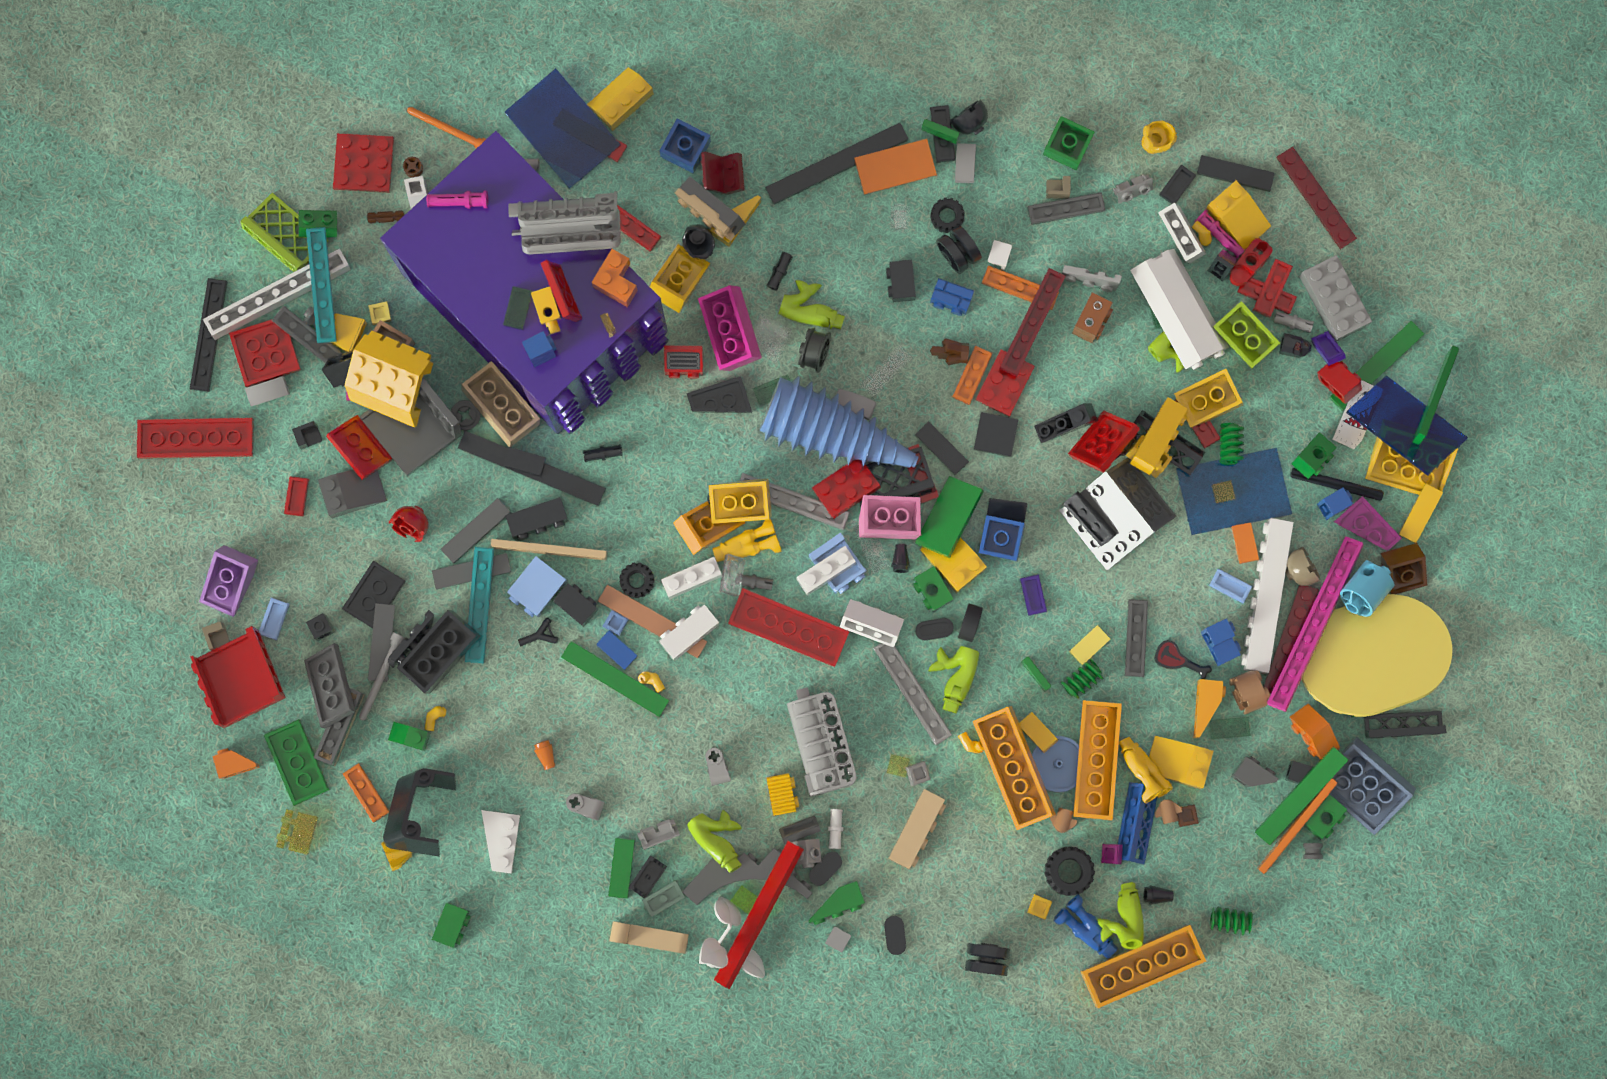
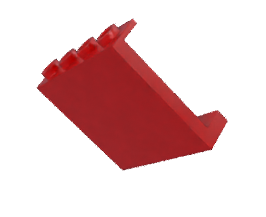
M253 626L245 629L246 634L198 658L193 655L190 656L192 660L191 668L198 675L199 680L197 683L206 696L204 701L212 711L211 719L215 725L226 728L286 698L261 634Z

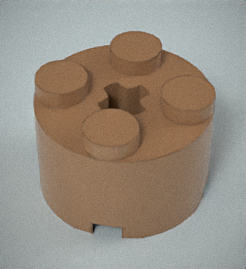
M1258 670L1248 671L1229 680L1230 686L1234 685L1235 690L1232 693L1241 711L1244 710V715L1268 705L1267 702L1270 694L1266 687L1263 688L1260 682L1262 678Z

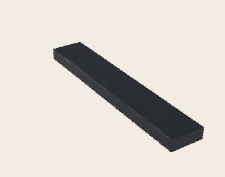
M208 278L190 390L210 391L218 339L214 340L203 319L223 309L228 283L226 280Z

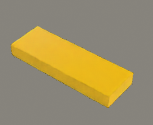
M1425 483L1399 535L1417 543L1443 492Z

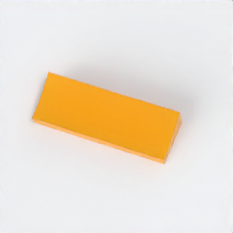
M1083 700L1073 817L1113 820L1122 707L1120 703Z

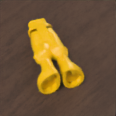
M771 518L764 520L763 525L759 528L745 530L724 543H719L720 546L712 548L716 562L723 560L727 562L728 559L736 560L755 556L766 549H771L775 553L782 552L777 535H773L776 532ZM773 535L762 541L754 542L759 537Z
M1130 737L1119 741V745L1122 748L1121 753L1126 764L1145 785L1146 790L1142 795L1144 803H1148L1156 797L1161 798L1173 789L1171 783L1159 773L1157 766L1145 751L1139 747L1137 742L1134 743Z

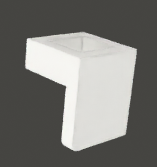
M994 240L988 262L1002 266L1001 270H1005L1012 245Z

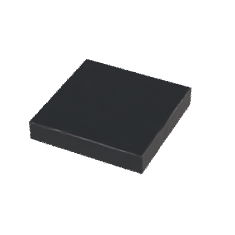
M981 412L974 450L1011 457L1018 419Z

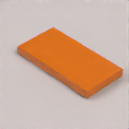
M927 139L854 158L864 195L937 175Z

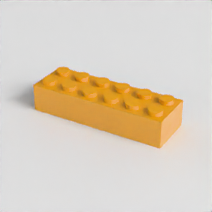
M1009 706L974 720V726L1016 829L1019 830L1056 815L1013 707Z
M1185 925L1148 941L1137 949L1125 951L1080 972L1095 1007L1100 1008L1206 962V959L1191 925Z

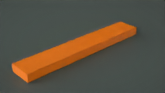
M1331 779L1309 802L1257 867L1260 872L1264 874L1269 870L1337 785L1334 779Z

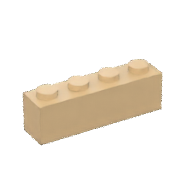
M923 789L888 858L889 860L907 869H910L911 866L915 868L920 858L917 854L920 849L924 850L928 839H926L928 832L932 833L937 825V822L934 821L937 814L942 815L946 807L943 804L945 799Z

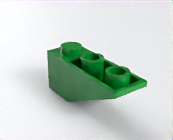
M855 881L837 888L809 919V923L813 922L814 925L826 922L825 917L832 915L834 919L844 915L843 911L850 909L851 912L862 909L861 904L865 902L858 882Z

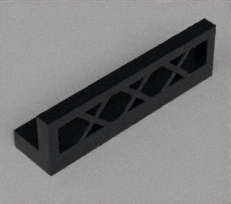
M1142 410L1133 423L1136 425L1139 423L1144 426L1147 433L1155 418ZM1137 433L1134 438L1138 440L1142 435L1145 437L1146 434L1139 435ZM1179 434L1174 441L1170 440L1168 444L1175 447L1178 455L1172 456L1170 462L1191 475L1206 453ZM1190 457L1195 462L1191 468H1188L1183 464L1182 458Z
M1442 711L1378 714L1364 717L1366 739L1447 733L1446 725L1443 726ZM1437 715L1438 726H1429L1425 720L1429 716ZM1410 717H1416L1420 721L1417 727H1410L1405 722ZM1391 718H1396L1401 722L1398 728H1390L1386 723ZM1369 719H1377L1382 725L1379 729L1370 730Z

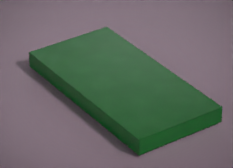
M949 476L921 530V535L916 539L915 543L950 558L984 493L983 489Z
M300 719L264 734L293 806L330 790L317 759H314V751Z

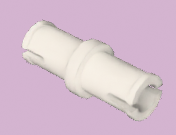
M830 809V827H828V831H830L829 849H841L843 810Z

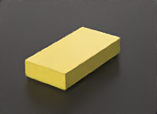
M1097 625L1069 652L1083 665L1110 638Z

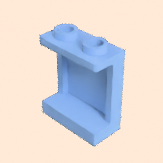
M841 533L809 554V558L816 565L844 546L851 553L856 561V565L828 582V585L835 594L837 592L842 594L850 588V583L853 581L856 583L860 582L866 577L864 574L867 572L866 568L862 566L845 542V538Z
M535 556L507 591L510 595L508 599L517 606L521 603L526 607L523 611L532 618L534 615L539 618L540 613L559 589L564 587L567 580Z

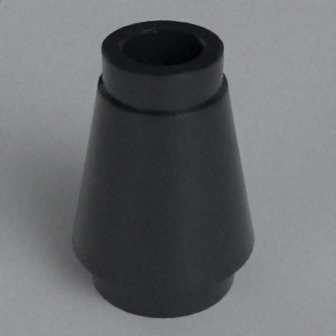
M906 544L895 545L891 565L895 573H907L908 568H910Z
M1150 885L1145 887L1143 898L1144 902L1149 903V905L1173 901L1174 893L1173 890Z

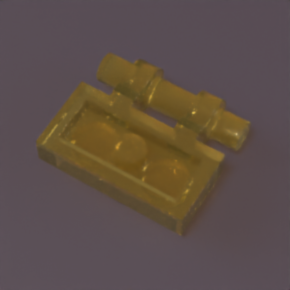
M286 809L285 815L281 819L280 833H277L276 839L278 841L276 847L283 849L286 841L290 842L288 850L308 855L318 817L298 812L297 818L292 819L293 811ZM290 824L295 825L292 837L287 836Z

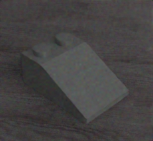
M354 470L318 479L328 515L332 519L387 501L378 470L363 480Z

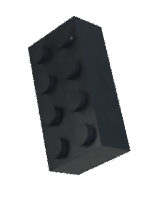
M447 610L400 663L397 669L424 694H430L481 635L453 610Z

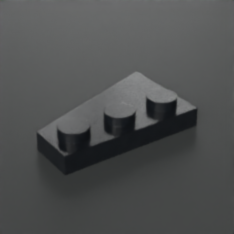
M741 376L686 393L692 412L752 413Z
M430 610L426 612L424 622L421 625L418 623L415 625L409 635L410 638L406 637L389 656L388 664L392 668L397 664L400 665L407 657L406 654L410 650L412 651L419 643V640L430 631L435 615Z

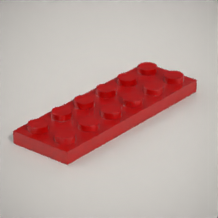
M254 419L137 420V458L253 457Z
M744 588L741 590L728 622L731 626L832 667L836 666L849 631Z

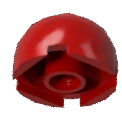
M418 506L400 507L389 520V524H393L391 528L397 534L407 538L406 534L416 538L414 542H421L429 528L427 516L424 514L423 509Z

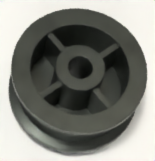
M808 328L805 336L806 341L801 343L799 349L801 355L798 365L801 368L807 366L816 369V372L819 373L829 350L831 333L823 334L817 332L815 328Z

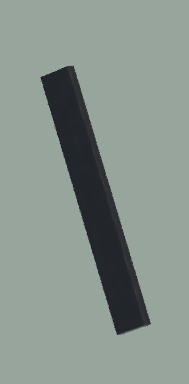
M898 123L765 187L773 205L856 166L855 157L893 148L908 141L909 138L901 123Z
M467 431L464 432L458 445V449L596 506H599L606 490L602 486L548 464H544L541 476L505 467L504 462L508 448Z

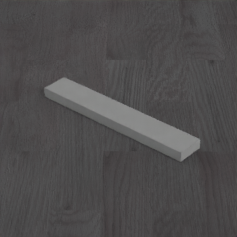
M742 473L740 481L758 478ZM769 483L770 502L772 505L844 530L850 514L849 511H845L833 519L821 501Z
M883 643L873 648L934 744L938 745L952 736L896 647Z

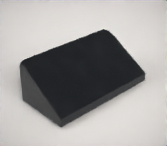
M989 498L987 515L1024 523L1027 503Z

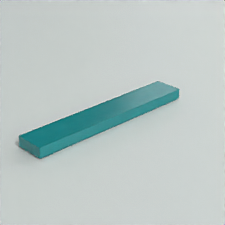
M326 228L306 229L317 343L337 342Z
M475 547L468 624L481 637L465 654V662L482 664L485 662L494 548Z

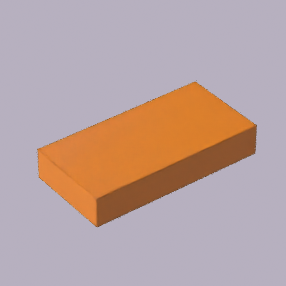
M1251 523L1232 526L1239 564L1258 561L1259 557Z

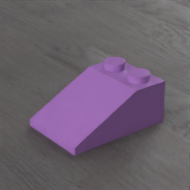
M225 545L214 551L199 602L234 617L252 581L258 560Z

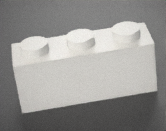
M1173 203L1158 212L1186 262L1192 263L1206 254L1178 204Z
M844 546L799 575L797 581L808 596L856 565V561L847 547Z
M712 557L663 578L661 581L670 600L721 578L722 574L715 557Z
M850 599L840 627L894 647L904 619Z
M705 605L695 607L690 612L692 614L687 619L682 618L675 624L677 627L674 630H667L660 636L662 638L659 641L674 661L719 626L718 620Z

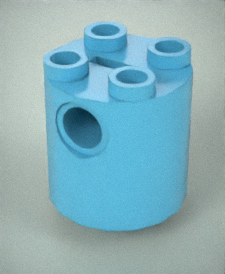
M1366 560L1340 592V598L1346 608L1360 616H1371L1395 586L1390 576V570L1385 566L1380 567Z

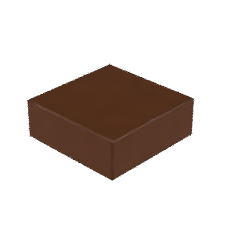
M1195 804L1183 806V812L1177 813L1179 827L1199 823Z

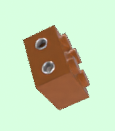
M1092 292L1072 334L1090 343H1093L1094 339L1098 340L1105 327L1102 323H1107L1113 311L1110 308L1113 302Z

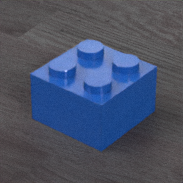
M677 118L659 150L660 157L694 174L702 159L701 153L706 152L711 143V136Z
M986 515L979 553L1018 562L1026 524Z

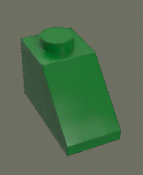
M393 722L388 740L425 751L431 733Z

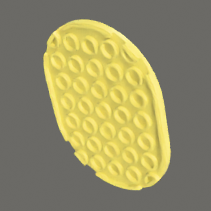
M1388 594L1372 615L1368 617L1354 614L1344 606L1333 611L1304 672L1302 682L1316 701H1319L1336 713L1354 715L1355 717L1376 715L1422 699L1439 686L1446 677L1452 660L1451 637L1446 625L1435 611L1424 603L1407 596Z

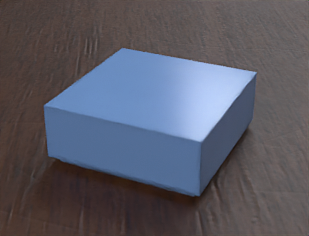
M612 610L603 627L620 636L629 619Z

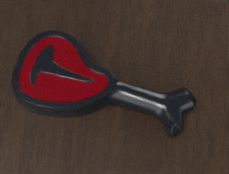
M1163 641L1157 647L1154 659L1155 663L1160 667L1166 669L1186 667L1199 673L1201 679L1204 680L1207 674L1212 671L1210 665L1200 666L1188 660L1180 653L1177 644L1173 641Z

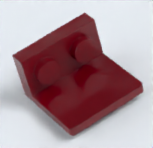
M709 152L701 153L704 189L724 195L745 190L741 153L737 152L726 156H719Z

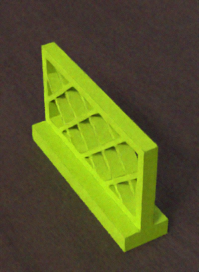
M271 193L248 217L245 216L240 221L242 229L293 272L305 267L309 263V254L303 261L296 256V251L308 250V244L304 247H296V238H307L299 237V234L295 233V226L299 225V222H295V219L299 221V215L275 194ZM272 199L278 203L279 210H267V205ZM290 213L293 217V222H281V214ZM265 214L266 223H257L253 220L257 215ZM268 214H279V222L268 223ZM279 226L280 235L268 233V227ZM282 226H293V234L282 235ZM293 238L294 247H285L282 245V239Z

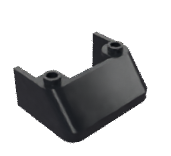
M423 768L398 779L383 834L386 847L440 857L439 840L420 837V824L409 820L417 787L426 788L431 786L456 791L455 773Z

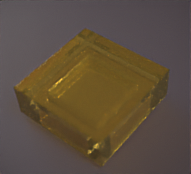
M608 313L600 315L609 337L616 335V330Z
M1231 480L1212 485L1216 504L1236 499Z
M891 754L886 773L905 778L907 773L905 767L909 765L910 759Z

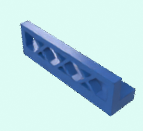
M1129 782L1118 845H1123L1122 860L1145 865L1157 797L1148 803H1144L1142 795L1146 790L1145 785ZM1146 810V811H1147V817H1146V819L1144 820L1143 814H1144V811ZM1141 830L1144 832L1142 838L1139 836ZM1139 848V859H1136V851Z

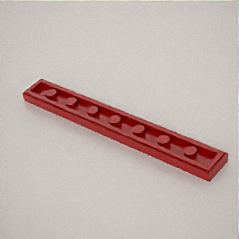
M787 841L727 954V966L720 968L714 978V981L727 989L731 988L804 851L803 848L790 841Z

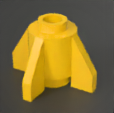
M381 842L392 872L401 868L412 857L411 853L413 852L390 849L385 846L384 842Z

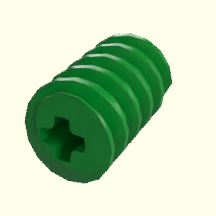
M1222 423L1220 425L1222 428L1220 430V450L1222 451L1219 453L1221 457L1219 462L1223 465H1235L1238 461L1244 459L1243 456L1238 455L1244 452V449L1238 448L1244 445L1243 441H1239V439L1244 438V435L1239 433L1244 431V427L1234 423Z
M1091 658V664L1084 663L1085 669L1078 667L1079 674L1072 672L1073 679L1068 676L1066 677L1067 684L1063 681L1060 682L1071 697L1074 696L1079 699L1078 692L1085 694L1084 687L1092 689L1090 682L1097 685V677L1101 680L1104 679L1102 671Z
M1219 906L1214 911L1213 907L1210 917V929L1213 930L1215 925H1217L1219 932L1225 927L1226 933H1229L1230 929L1233 928L1234 934H1237L1239 929L1243 936L1246 931L1250 934L1253 914L1248 912L1245 916V912L1242 910L1238 914L1236 909H1233L1230 913L1229 908H1225L1222 912V908Z

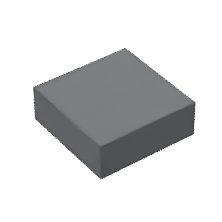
M925 761L905 767L911 786L931 780Z
M834 926L825 944L842 953L851 935Z

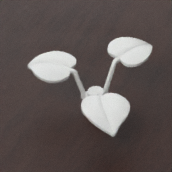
M718 897L714 905V911L717 918L722 923L728 924V927L718 941L714 938H707L702 944L699 963L707 964L711 968H724L727 966V951L720 944L731 930L732 925L739 926L741 923V914L737 906L724 897ZM751 949L741 968L751 976L764 978L763 962L760 956Z

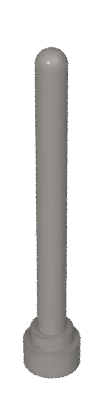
M393 632L390 638V644L392 645L360 712V720L363 721L367 718L390 668L388 658L405 637Z

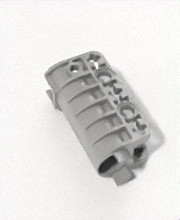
M614 191V193L596 194L595 198L580 197V199L569 200L564 198V200L555 201L549 199V201L542 202L534 200V202L528 203L519 201L518 203L509 204V217H518L521 230H512V236L521 235L522 250L526 254L616 248L621 243L620 211L617 207L618 193Z
M808 687L796 690L798 700L787 703V707L806 772L804 776L810 797L853 785L856 780V772L834 696L829 692L810 696ZM823 698H827V700L829 701L831 700V702H829V712L826 711V705L821 704L823 702ZM833 716L837 719V723L835 725H828L826 719ZM840 728L836 733L838 738H842L840 740V747L845 746V749H838L834 752V749H837V744L835 741L832 742L834 739L832 730ZM843 753L847 756L848 760L845 763H839L836 757ZM850 765L851 768H847L848 775L853 776L850 778V782H847L846 779H842V777H844L845 774L844 769L839 770V768H844ZM830 776L832 781L826 782L825 778Z

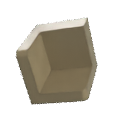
M1063 176L1062 180H1047L1046 198L1068 199L1070 197L1071 176Z
M220 621L202 628L209 650L212 651L230 642L223 622Z

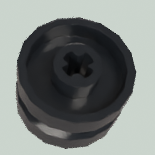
M960 225L950 230V237L942 235L936 240L941 254L958 274L968 269V262L975 264L982 259L977 245Z
M968 943L967 953L979 957L978 960H966L965 971L1007 976L1008 966L1003 963H997V959H1009L1011 949L998 947L995 944Z

